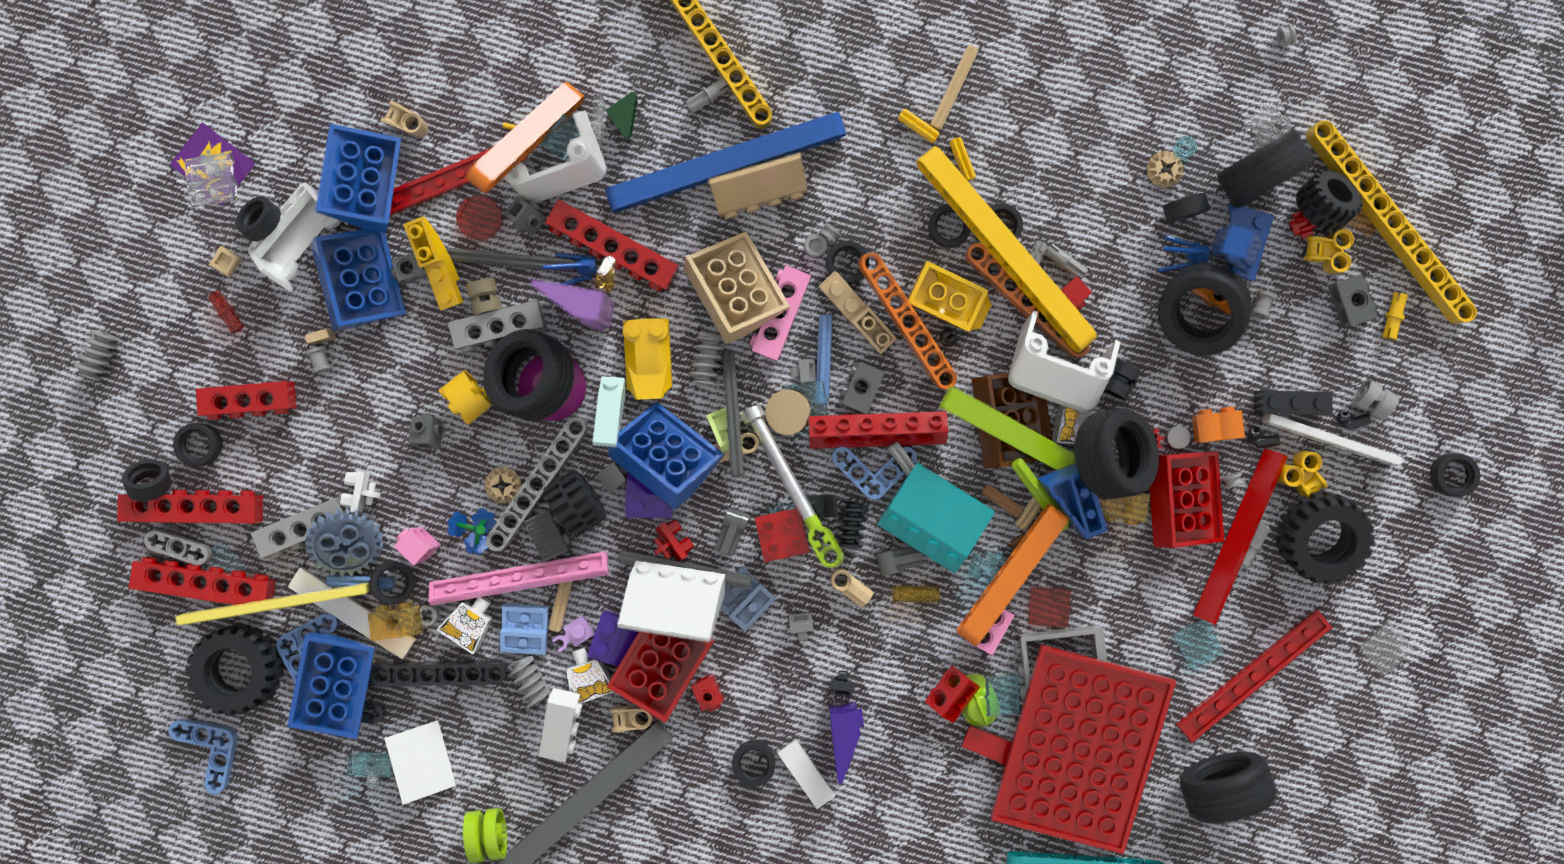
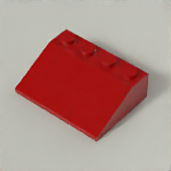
M1218 451L1159 455L1158 471L1155 480L1150 486L1153 546L1178 548L1224 542Z
M639 631L608 683L607 688L666 723L715 640L711 638L710 642Z

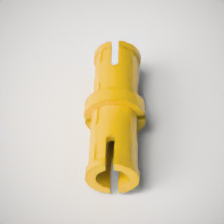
M1393 292L1389 312L1385 314L1387 320L1382 338L1397 340L1401 321H1404L1405 318L1403 312L1408 298L1407 294L1400 293L1398 295V292Z

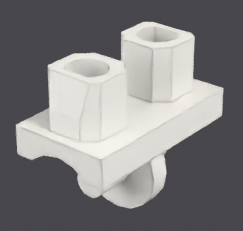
M358 471L345 474L344 484L355 486L353 494H342L341 506L350 508V512L355 510L363 512L364 504L372 505L373 497L380 498L381 493L375 491L376 483L369 482L371 472Z

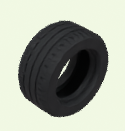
M1293 129L1217 174V181L1222 186V190L1226 192L1225 195L1230 199L1233 207L1240 208L1314 165V157L1309 153L1310 150L1305 146L1306 143L1301 139L1298 131Z
M1214 263L1194 264L1178 272L1166 286L1158 304L1159 325L1162 332H1164L1163 334L1167 336L1168 341L1170 340L1171 344H1175L1176 348L1198 356L1216 355L1233 347L1246 331L1253 307L1249 288L1243 282L1244 280L1240 278V275L1235 274L1228 267L1225 268V266H1220V264L1214 265ZM1196 288L1214 290L1226 299L1230 307V320L1222 327L1214 330H1201L1193 327L1184 319L1180 311V299L1187 292Z
M520 329L511 332L494 345L485 362L483 380L486 395L493 406L511 416L526 421H537L547 418L561 408L570 395L574 382L572 357L561 342L544 333L532 329ZM539 353L543 361L541 380L535 390L529 395L519 397L515 388L517 371L525 359Z
M1118 408L1093 413L1083 421L1075 436L1074 458L1079 476L1085 486L1100 498L1109 500L1143 494L1155 480L1159 463L1157 442L1150 425L1137 412L1128 408ZM1114 442L1119 454V466L1114 453Z
M1253 752L1226 753L1199 761L1183 772L1179 783L1189 814L1195 820L1205 824H1226L1251 818L1270 808L1277 796V790L1268 762L1262 756Z

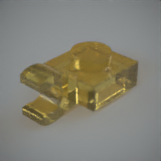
M609 255L598 269L594 283L597 289L605 287L606 294H609L613 289L614 283L612 280L617 272L614 269L616 259Z

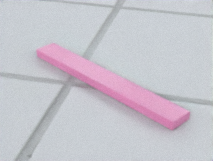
M605 551L429 582L428 602L432 606L609 575L608 554Z

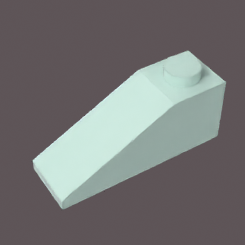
M605 376L601 378L593 445L617 446L626 398L625 378Z

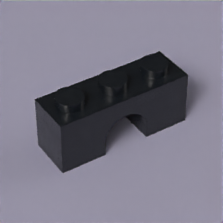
M1254 391V414L1332 415L1333 392Z

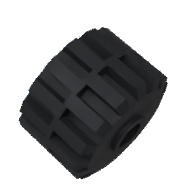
M575 469L570 470L543 490L546 501L555 517L576 538L606 519L605 509L595 490Z

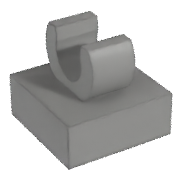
M815 359L799 360V367L790 368L791 377H800L801 383L816 382Z
M811 612L789 615L791 634L798 633L799 641L808 640L807 632L814 631Z

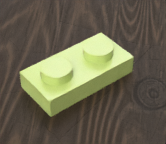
M725 407L706 415L722 452L729 450Z

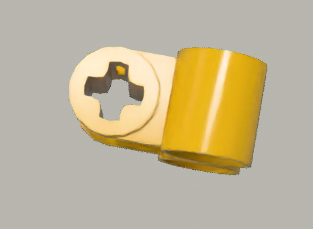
M1341 229L1340 231L1328 234L1326 238L1318 236L1306 237L1305 241L1308 243L1306 256L1303 257L1304 261L1323 262L1322 267L1324 271L1330 275L1345 272L1350 268L1351 258L1344 250L1353 245L1354 236L1352 232L1347 229ZM1337 236L1342 238V246L1337 244ZM1335 258L1340 262L1339 269L1334 266L1333 261Z
M1305 450L1298 451L1294 455V466L1284 465L1278 482L1281 484L1296 487L1302 497L1305 495L1307 498L1310 497L1311 493L1328 487L1327 482L1317 472L1322 466L1321 456L1318 453ZM1309 456L1310 463L1308 466H1305V459ZM1291 470L1292 478L1287 480L1286 475Z

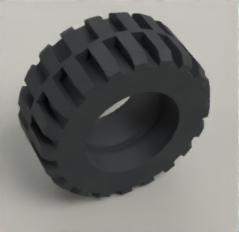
M1326 491L1323 494L1319 492L1311 493L1309 498L1304 495L1298 499L1299 502L1296 505L1292 503L1288 507L1290 509L1287 514L1283 513L1280 518L1283 521L1282 524L1277 525L1276 532L1280 536L1276 537V544L1280 547L1278 551L1281 557L1300 576L1317 584L1321 583V581L1324 584H1333L1334 580L1340 583L1345 581L1347 576L1353 577L1358 573L1356 570L1359 567L1363 568L1367 564L1365 560L1367 557H1371L1373 552L1370 547L1375 544V537L1371 535L1374 533V527L1369 522L1370 518L1361 508L1344 496ZM1340 521L1341 534L1337 543L1324 553L1310 554L1308 544L1312 533L1326 522Z
M236 624L212 631V633L202 637L200 642L196 643L192 648L194 654L189 655L187 659V664H190V667L185 669V676L190 678V681L187 682L188 689L192 688L194 691L193 698L196 701L200 699L202 701L201 706L206 710L213 708L212 713L218 715L224 713L226 716L246 713L269 700L273 696V691L277 690L280 682L277 680L283 677V669H280L283 660L281 657H278L277 647L272 645L271 641L273 638L269 634L263 636V630L257 627L251 629V625L243 624L238 626ZM227 649L241 652L250 663L251 680L247 688L243 690H237L228 686L220 675L219 661L223 652Z

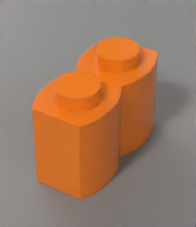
M1234 407L1220 408L1221 413H1212V409L1198 410V415L1192 416L1195 443L1245 438L1242 410L1235 411Z

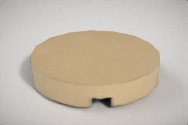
M781 390L773 394L768 400L765 409L769 426L775 432L783 435H793L802 431L808 425L811 413L808 400L800 392L793 390Z

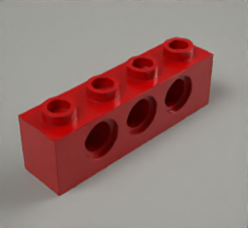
M292 381L196 389L198 416H207V420H220L221 415H229V418H243L244 413H252V417L266 416V411H274L275 415L289 414V409H297L295 382ZM269 393L273 397L270 405L266 402V397ZM248 395L250 404L246 407L243 401L245 396ZM224 397L227 399V406L225 408L221 406V401Z

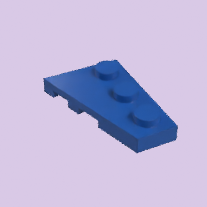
M1228 203V212H1230V224L1228 225L1255 231L1262 240V245L1253 268L1246 267L1245 270H1242L1230 264L1231 271L1240 275V278L1252 282L1255 281L1274 215L1245 206L1236 208L1231 203Z

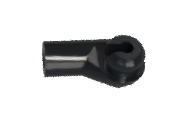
M1343 409L1336 415L1337 422L1349 430H1355L1371 424V418L1367 413L1354 417L1348 413V410Z
M1253 426L1247 431L1248 440L1257 448L1280 445L1279 435L1265 436L1259 431L1260 428L1257 426Z

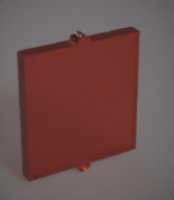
M1030 586V600L1027 604V607H1029L1028 624L1068 627L1069 611L1072 610L1070 606L1071 590Z

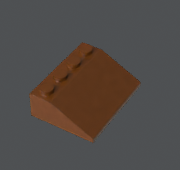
M1009 373L971 378L973 395L976 400L1052 440L1046 399L1011 386L1008 380ZM978 428L984 469L1011 466L1012 462L1019 458L1023 459L1025 463L1038 461Z

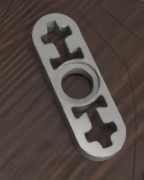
M161 529L148 532L144 538L145 546L149 550L194 565L205 564L212 558V550L207 544ZM158 536L159 540L168 542L167 544H156V541L153 540V537ZM176 541H180L184 547L180 554L176 553L173 549ZM190 550H191V551H199V550H201V554H203L204 557H203V558H199V555H198V554L189 553V552H190Z

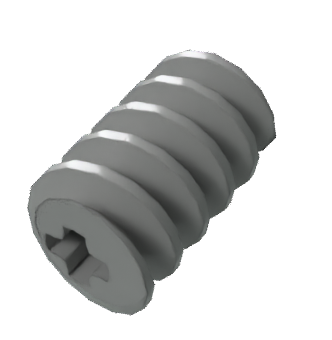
M90 330V333L95 337L94 339L86 338V341L91 346H82L81 349L87 354H78L77 357L83 362L74 363L73 365L79 369L77 372L82 376L100 381L101 377L97 373L102 374L105 372L101 365L109 364L108 359L105 357L113 356V352L109 349H116L117 344L113 341H120V339L100 330Z
M697 336V340L702 344L695 345V349L700 353L693 354V358L698 360V362L691 363V367L696 369V371L689 372V376L695 379L692 380L693 382L716 386V382L711 380V377H718V373L713 371V368H720V365L715 360L722 359V356L716 352L724 350V347L718 344L723 340Z
M533 656L521 658L506 667L514 668L509 673L510 676H518L513 683L522 684L517 691L526 692L521 698L522 701L530 700L526 705V709L545 700L546 696L551 692L549 688L542 689L546 685V681H538L542 673H534L538 665H530L534 660Z

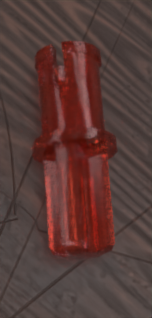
M219 290L209 294L208 299L217 310L218 318H222L231 334L241 331L245 326L234 312V306L229 305Z

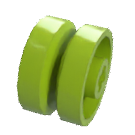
M500 807L487 809L484 815L480 810L466 812L463 822V841L466 857L471 864L483 862L487 856L491 861L501 860L506 857L508 845L507 826L503 810Z

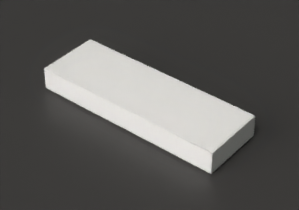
M797 739L778 751V755L816 809L835 797V793Z

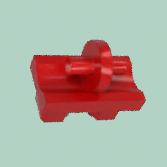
M676 519L668 523L664 522L655 528L660 536L654 540L658 546V549L653 551L655 555L662 552L666 559L673 555L676 561H680L686 558L687 553L694 547L688 537L680 542L674 537V534L682 530Z

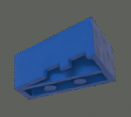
M1229 225L1217 230L1210 249V256L1227 260L1233 267L1238 269L1253 268L1262 245V240L1255 231Z
M1076 463L1037 478L1060 511L1069 517L1068 521L1077 533L1089 539L1108 531L1098 496L1085 486L1079 476Z

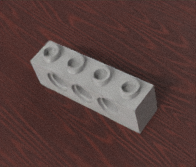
M538 300L448 322L454 349L462 350V353L475 351V346L483 344L485 348L492 347L504 336L516 330L532 329L542 333L541 330L547 329L542 305ZM524 316L526 320L525 325L522 328H517L516 319ZM497 322H502L503 330L501 333L496 334L494 332V325ZM476 327L481 329V336L478 339L472 337V331Z
M341 497L331 499L252 532L251 535L260 557H270V560L283 556V551L291 548V551H295L304 547L307 531L305 535H302L299 531L300 525L304 524L306 530L311 529V523H317L318 516H326L327 511L335 515V511L338 509L341 514H344L346 507L340 505ZM280 533L285 535L284 544L280 543L278 539Z

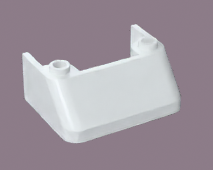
M586 110L573 113L581 137L573 139L568 144L567 152L571 161L529 175L526 166L520 162L505 176L508 183L525 202L529 203L532 200L534 203H538L597 182L605 177L607 167ZM500 141L492 143V146L494 147Z
M307 183L301 184L280 208L281 217L276 229L265 239L258 242L253 241L248 249V253L259 271L290 292L293 290V287L289 280H293L299 271L297 269L298 263L296 262L324 227L326 229L336 228L341 223L339 220L315 212L318 192Z
M1033 311L1022 325L1008 375L1009 383L1016 389L1083 413L1092 411L1098 404L1113 373L1120 342L1115 341L1102 357L1095 358L1090 363L1089 370L1046 355L1048 348L1046 339L1033 332L1038 312Z

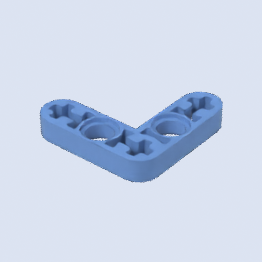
M839 447L832 453L833 463L868 498L873 500L882 497L905 474L904 471H900L897 465L892 463L894 460L893 456L873 474L849 449ZM903 447L906 453L911 452L910 459L915 464L917 460L916 452L912 448ZM839 451L841 453L847 452L846 458L849 462L852 459L856 461V463L849 467L847 472L844 470V467L847 465L843 461L839 463L836 461L838 458L836 454ZM858 466L863 468L865 472L864 477L860 480L854 479L851 474L853 468ZM887 467H893L897 472L896 477L892 480L884 477V470ZM868 475L872 477L869 480L871 484H879L878 495L875 493L870 495L868 493L870 488L866 484L863 488L860 486V483L866 481Z
M325 613L282 635L277 640V650L295 683L298 670L295 669L293 663L296 658L301 657L304 642L303 630L308 627L314 632L325 634L335 632L340 626V620L332 614ZM326 619H332L331 628L327 626L321 630L318 626L325 623ZM291 640L293 644L285 648L284 644ZM298 651L299 654L289 657V654Z
M179 719L173 722L168 729L169 735L173 740L211 748L204 787L211 794H218L228 787L237 744L236 731L230 727L190 719ZM182 725L183 730L189 731L192 729V731L184 732L180 735V730H177V727ZM200 728L208 731V738L206 740L199 738L198 731ZM226 734L230 741L224 743L223 738L214 739V737ZM217 755H223L226 758L225 766H219L216 763ZM218 777V782L221 785L216 788V784L212 783V781Z

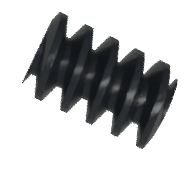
M842 500L847 507L840 508V511L845 513L846 516L838 518V520L844 523V525L837 526V529L843 532L842 534L835 535V538L841 541L838 545L851 549L863 548V544L857 540L864 539V535L859 531L866 530V526L860 522L868 520V517L862 513L869 512V508L864 506V503Z

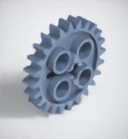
M346 508L344 514H341L336 509L335 515L327 511L325 518L318 516L317 523L312 522L311 529L307 530V537L305 539L306 553H310L309 560H315V567L323 565L322 572L330 569L331 576L336 571L340 572L341 577L344 576L345 572H348L353 577V571L355 570L362 574L363 567L370 570L371 563L376 564L377 557L381 556L383 535L379 533L380 527L374 526V519L366 521L367 514L359 517L358 510H355L353 514H349V510Z

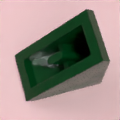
M630 92L605 110L627 142H631L638 104L636 92Z

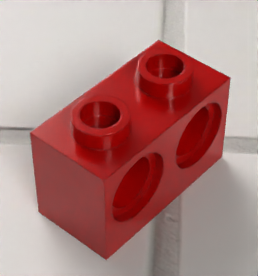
M951 665L943 674L936 687L930 691L929 696L924 702L941 717L954 723L980 686L965 673Z

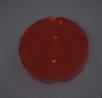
M483 195L468 197L460 204L456 213V220L460 231L468 238L476 241L488 240L495 236L500 230L503 221L502 211L498 204L491 198Z

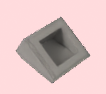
M612 462L597 474V477L609 493L627 481V477L616 462Z

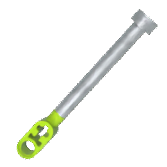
M756 405L741 414V418L746 426H752L809 529L808 539L819 560L826 567L836 568L843 563L844 554L832 532L822 526L763 420L766 414L761 405ZM818 532L825 533L822 538L825 544H831V546L825 547L822 541L816 540L819 536ZM833 550L837 554V560L830 564L827 561V554Z

